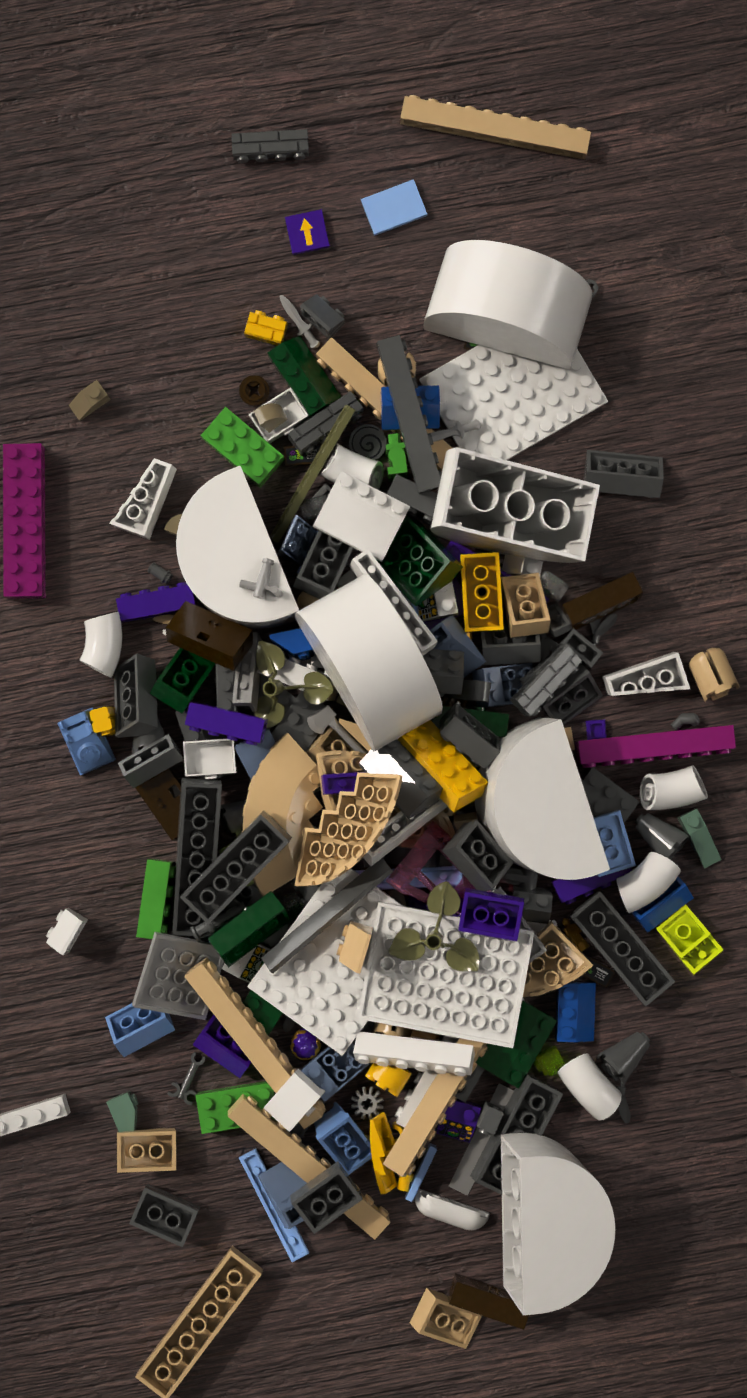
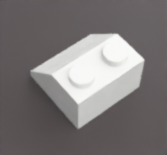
M66 908L65 911H60L56 918L58 923L55 928L51 927L46 935L48 937L46 943L61 955L70 952L88 921L87 918L69 908Z

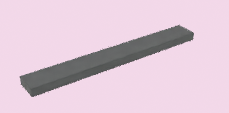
M381 858L373 866H369L266 953L261 959L271 973L276 972L392 874L393 871L387 862Z

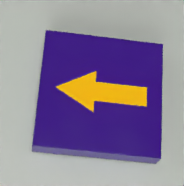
M322 209L285 217L293 255L330 248Z

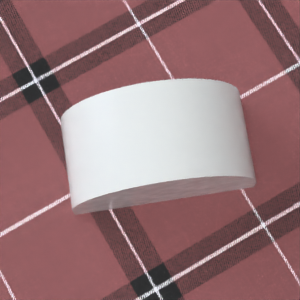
M485 240L461 241L450 245L446 250L425 316L424 330L571 370L591 304L592 289L588 282L573 269L541 253L501 242Z
M452 448L446 451L431 532L462 545L490 552H499V554L524 555L525 558L550 562H585L600 485L462 448Z
M241 466L215 476L192 496L179 522L176 549L178 563L186 583L197 598L212 613L249 629H270L296 621L295 613L299 611V608ZM263 558L274 560V565H271L268 586H277L282 591V596L276 597L272 592L266 591L265 599L256 598L253 596L254 590L239 587L240 581L245 580L257 583L264 564L262 562Z
M364 574L295 613V620L373 752L442 714L443 706L440 694L418 646L390 600L370 576Z
M539 717L509 730L505 737H500V753L485 769L481 766L478 772L488 783L483 795L474 800L478 822L514 864L533 872L556 879L577 880L610 870L562 720Z
M502 1134L503 1287L522 1315L542 1314L559 1310L585 1295L606 1269L615 1241L613 1208L600 1183L563 1145L537 1134Z

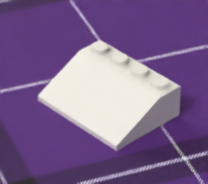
M341 471L313 527L361 552L368 549L375 559L382 562L410 506Z

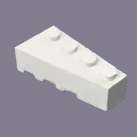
M154 458L140 478L141 480L138 485L133 488L130 493L131 495L122 504L118 514L109 524L115 528L150 540L177 469L172 464Z
M671 652L602 676L607 693L611 696L690 689L678 652Z
M290 656L289 658L285 657V665L282 669L277 670L275 680H280L282 683L292 686L305 685L304 677L310 672H320L328 678L329 676L326 671L318 670L317 666L307 663V665L302 664L300 659ZM334 684V692L326 701H335L338 691Z

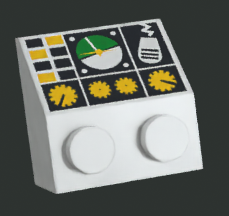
M452 581L417 606L419 617L422 621L458 615Z
M259 944L229 968L224 963L222 969L250 983L264 964L261 958L271 949Z

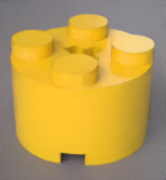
M373 1063L365 1076L373 1082L377 1080V1086L383 1090L389 1088L388 1092L398 1097L412 1073L407 1069H400L396 1066L388 1065L383 1067Z

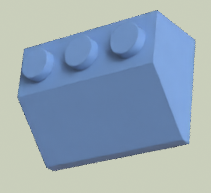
M132 1003L105 1017L113 1043L123 1057L175 1030L168 1013L134 1008Z

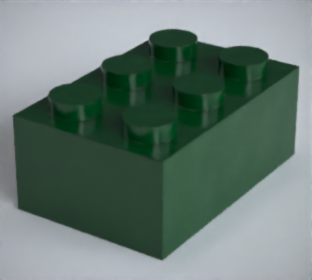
M179 648L155 682L150 694L183 714L209 676L215 663Z

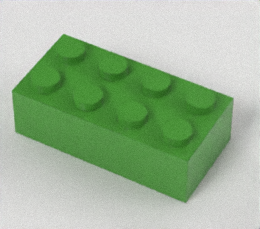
M227 407L219 413L201 434L202 440L234 467L241 466L244 475L259 488L263 486L285 460L278 450Z
M147 859L136 937L153 939L154 932L168 933L169 924L166 923V917L170 916L171 904L168 903L169 898L173 897L174 885H171L172 878H175L176 870L173 861Z
M267 1081L197 1092L195 1096L201 1133L241 1128L228 1117L227 1111L242 1094L247 1097L249 1095L253 1097L258 1103L257 1106L263 1109L276 1093Z

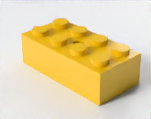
M499 552L460 555L461 565L463 566L461 576L465 632L504 630ZM480 588H484L486 590V594L481 596L479 595L478 590Z

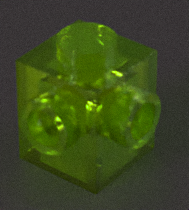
M553 1045L538 1054L534 1065L539 1073L543 1072L545 1076H553L558 1073L565 1063L557 1047Z

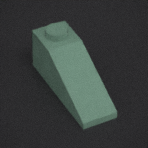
M692 809L677 817L684 832L689 835L688 840L704 869L722 860L698 809Z
M129 1090L109 1099L106 1103L118 1131H136L138 1109L136 1105L139 1104L136 1095L131 1094Z

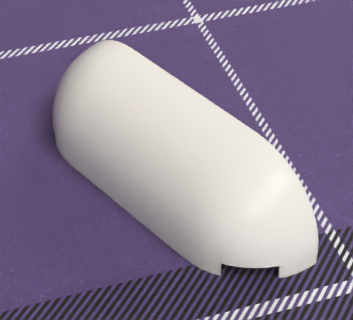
M421 1189L418 1190L415 1196V1204L423 1215L465 1230L481 1228L490 1216L489 1212Z

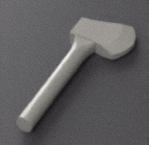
M328 705L314 715L307 717L308 725L314 732L323 734L329 725L354 751L368 754L339 724L335 717L337 714Z

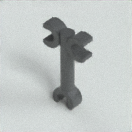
M197 1052L191 1055L192 1064L182 1086L178 1082H172L171 1085L177 1088V1092L168 1091L167 1093L170 1097L177 1096L184 1099V1102L188 1105L193 1104V1101L188 1099V1095L197 1094L195 1090L188 1089L199 1065H202L206 1060V1056H203L201 1061H197L195 1059Z

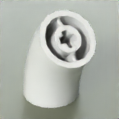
M336 443L319 475L335 483L342 471L379 490L384 468L380 461L357 454Z
M119 612L84 621L86 640L80 661L112 678L117 668L122 648V623Z
M694 765L668 773L646 774L640 786V801L646 810L678 808L708 798L704 783Z
M649 852L635 869L617 878L618 889L628 913L641 909L662 895L680 874L681 869L678 865L661 854Z
M588 1053L576 1057L558 1071L559 1077L572 1095L595 1119L604 1120L610 1117L619 1107L622 1096L620 1090L607 1079Z

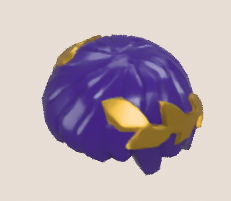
M303 1028L298 1030L292 1037L290 1048L295 1057L301 1060H309L316 1057L319 1053L321 1040Z

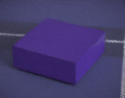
M605 719L585 721L587 740L607 738Z

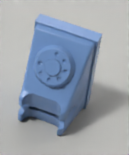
M93 707L57 723L80 775H84L116 760L106 736H101V733H96L93 730V721H91L89 714L91 710H94Z
M334 1102V1107L325 1113L322 1118L314 1122L317 1133L316 1138L335 1162L339 1161L349 1175L372 1158L370 1140L350 1115Z

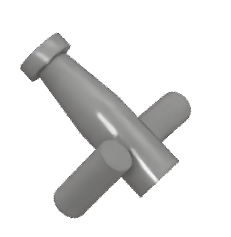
M263 558L262 562L264 564L257 583L245 580L240 581L239 587L254 590L253 596L256 598L265 599L266 591L272 592L276 597L282 596V591L277 586H268L271 565H274V560Z

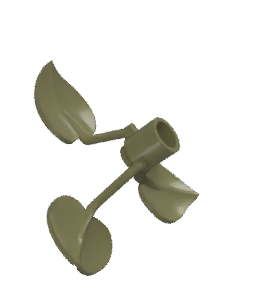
M259 641L256 650L257 667L265 676L273 673L269 677V681L263 685V692L266 696L258 699L257 711H255V717L268 719L266 728L276 726L285 716V707L277 702L278 698L276 697L283 690L305 688L303 692L304 697L311 704L325 702L334 692L330 679L320 672L306 674L304 677L305 685L283 686V683L280 680H275L277 670L282 669L285 665L284 651L275 644Z
M442 882L433 888L427 899L429 911L439 913L434 931L428 934L426 940H420V934L415 929H402L396 934L388 953L396 958L412 961L424 955V945L431 950H437L440 947H450L446 953V961L452 969L457 971H478L480 958L474 943L466 938L457 939L454 945L443 943V935L438 931L443 914L451 916L460 908V897L457 891L449 882Z

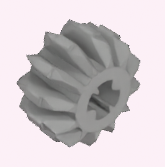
M363 1086V1093L356 1090L355 1093L358 1097L352 1096L351 1100L357 1103H353L351 1108H358L355 1111V1115L362 1112L361 1119H365V1115L368 1114L371 1120L373 1118L372 1112L377 1116L379 1115L377 1109H383V1105L378 1103L384 1101L383 1097L376 1098L380 1094L379 1090L373 1094L372 1086L369 1092H366V1087ZM369 1098L370 1103L373 1102V1104L365 1107L362 1101H366Z

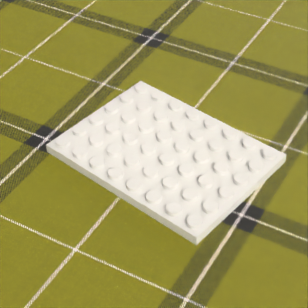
M478 345L419 379L422 386L439 385L440 417L447 429L454 427L456 421H459L461 425L471 423L475 419L480 421V430L464 432L463 439H461L460 435L452 436L458 448L503 460H509L608 403L607 398L578 349L576 350L571 370Z
M351 868L341 876L321 884L280 942L360 874ZM377 886L276 972L271 973L264 963L247 986L342 1056L367 1023V1020L357 1019L372 940L371 936L361 973H356L339 962L340 956L336 955L339 944H344L345 937L342 936L344 927L349 925L350 921H354L374 929L378 902L401 905Z
M378 902L357 1019L513 1048L535 931L520 928L517 941L458 931L459 916L443 914L438 930L443 935V943L454 945L457 939L466 938L474 943L479 953L480 963L478 971H457L452 969L446 961V953L450 947H440L437 950H431L424 945V955L412 961L402 960L389 954V948L396 934L402 929H415L420 934V940H426L428 934L434 931L439 913Z

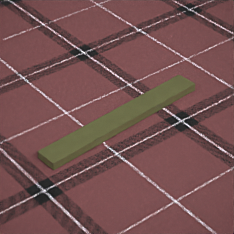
M345 405L273 529L270 538L274 542H280L355 412V409Z

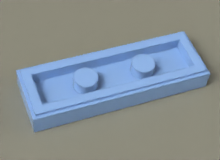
M429 1144L413 1178V1182H411L409 1190L405 1195L406 1200L410 1202L414 1200L437 1151L436 1145Z

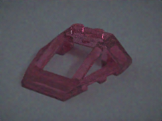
M431 821L416 844L386 879V882L404 895H410L417 898V900L427 902L429 894L409 885V883L416 877L430 891L433 890L436 885L421 869L437 849L455 866L442 851L445 847L442 841L447 845L451 840V836L434 821ZM465 876L461 878L454 888L460 897V908L455 913L456 915L461 913L465 888L475 889Z

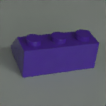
M465 888L458 931L517 941L524 898Z
M213 1015L193 1043V1046L238 1078H241L251 1064V1061L216 1016Z

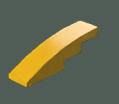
M385 1112L370 1120L371 1156L381 1194H387L398 1185L394 1172L383 1165L395 1144Z

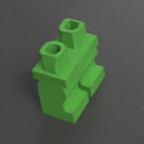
M400 433L389 434V444H386V457H388L390 466L387 467L388 481L392 482L396 474L407 479L408 471L404 442L401 443Z

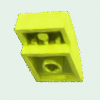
M686 904L656 928L693 976L723 952V948Z

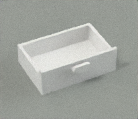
M291 388L265 403L281 405L288 419L270 433L260 426L254 412L249 413V417L263 439L269 444L283 435H288L295 427L309 419V415Z
M215 739L183 742L185 777L205 776V779H216L217 775L236 774L234 740Z
M297 1069L265 1105L264 1109L290 1132L304 1115L309 1117L316 1109L313 1105L325 1093V1090L320 1089L301 1070Z

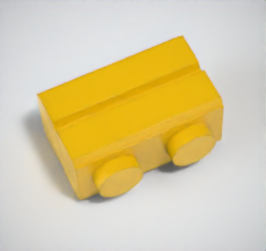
M256 310L255 313L250 312L244 335L247 338L278 346L284 341L288 324L284 321L283 317L274 315L273 318L268 317L265 312Z
M102 707L89 712L91 721H93L94 732L101 733V736L115 735V707Z

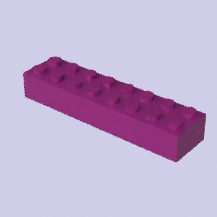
M41 443L3 444L4 597L7 599L46 598L45 447Z
M728 725L583 740L575 742L577 765H582V768L596 767V763H601V766L615 765V761H620L621 764L635 763L634 759H639L640 762L654 761L653 757H659V760L673 759V755H678V758L692 757V753H697V756L712 755L711 751H716V754L731 753V749L736 748L734 726Z

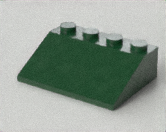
M406 515L383 561L377 560L393 583L414 606H418L450 583L463 568L420 521Z
M522 1000L513 1048L487 1043L486 1046L488 1048L482 1057L479 1056L475 1063L519 1089L557 1020Z

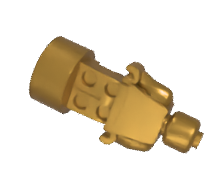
M564 918L562 924L565 926L564 932L566 936L581 952L589 948L590 946L581 936L580 932L582 931L575 923L570 924L569 919Z

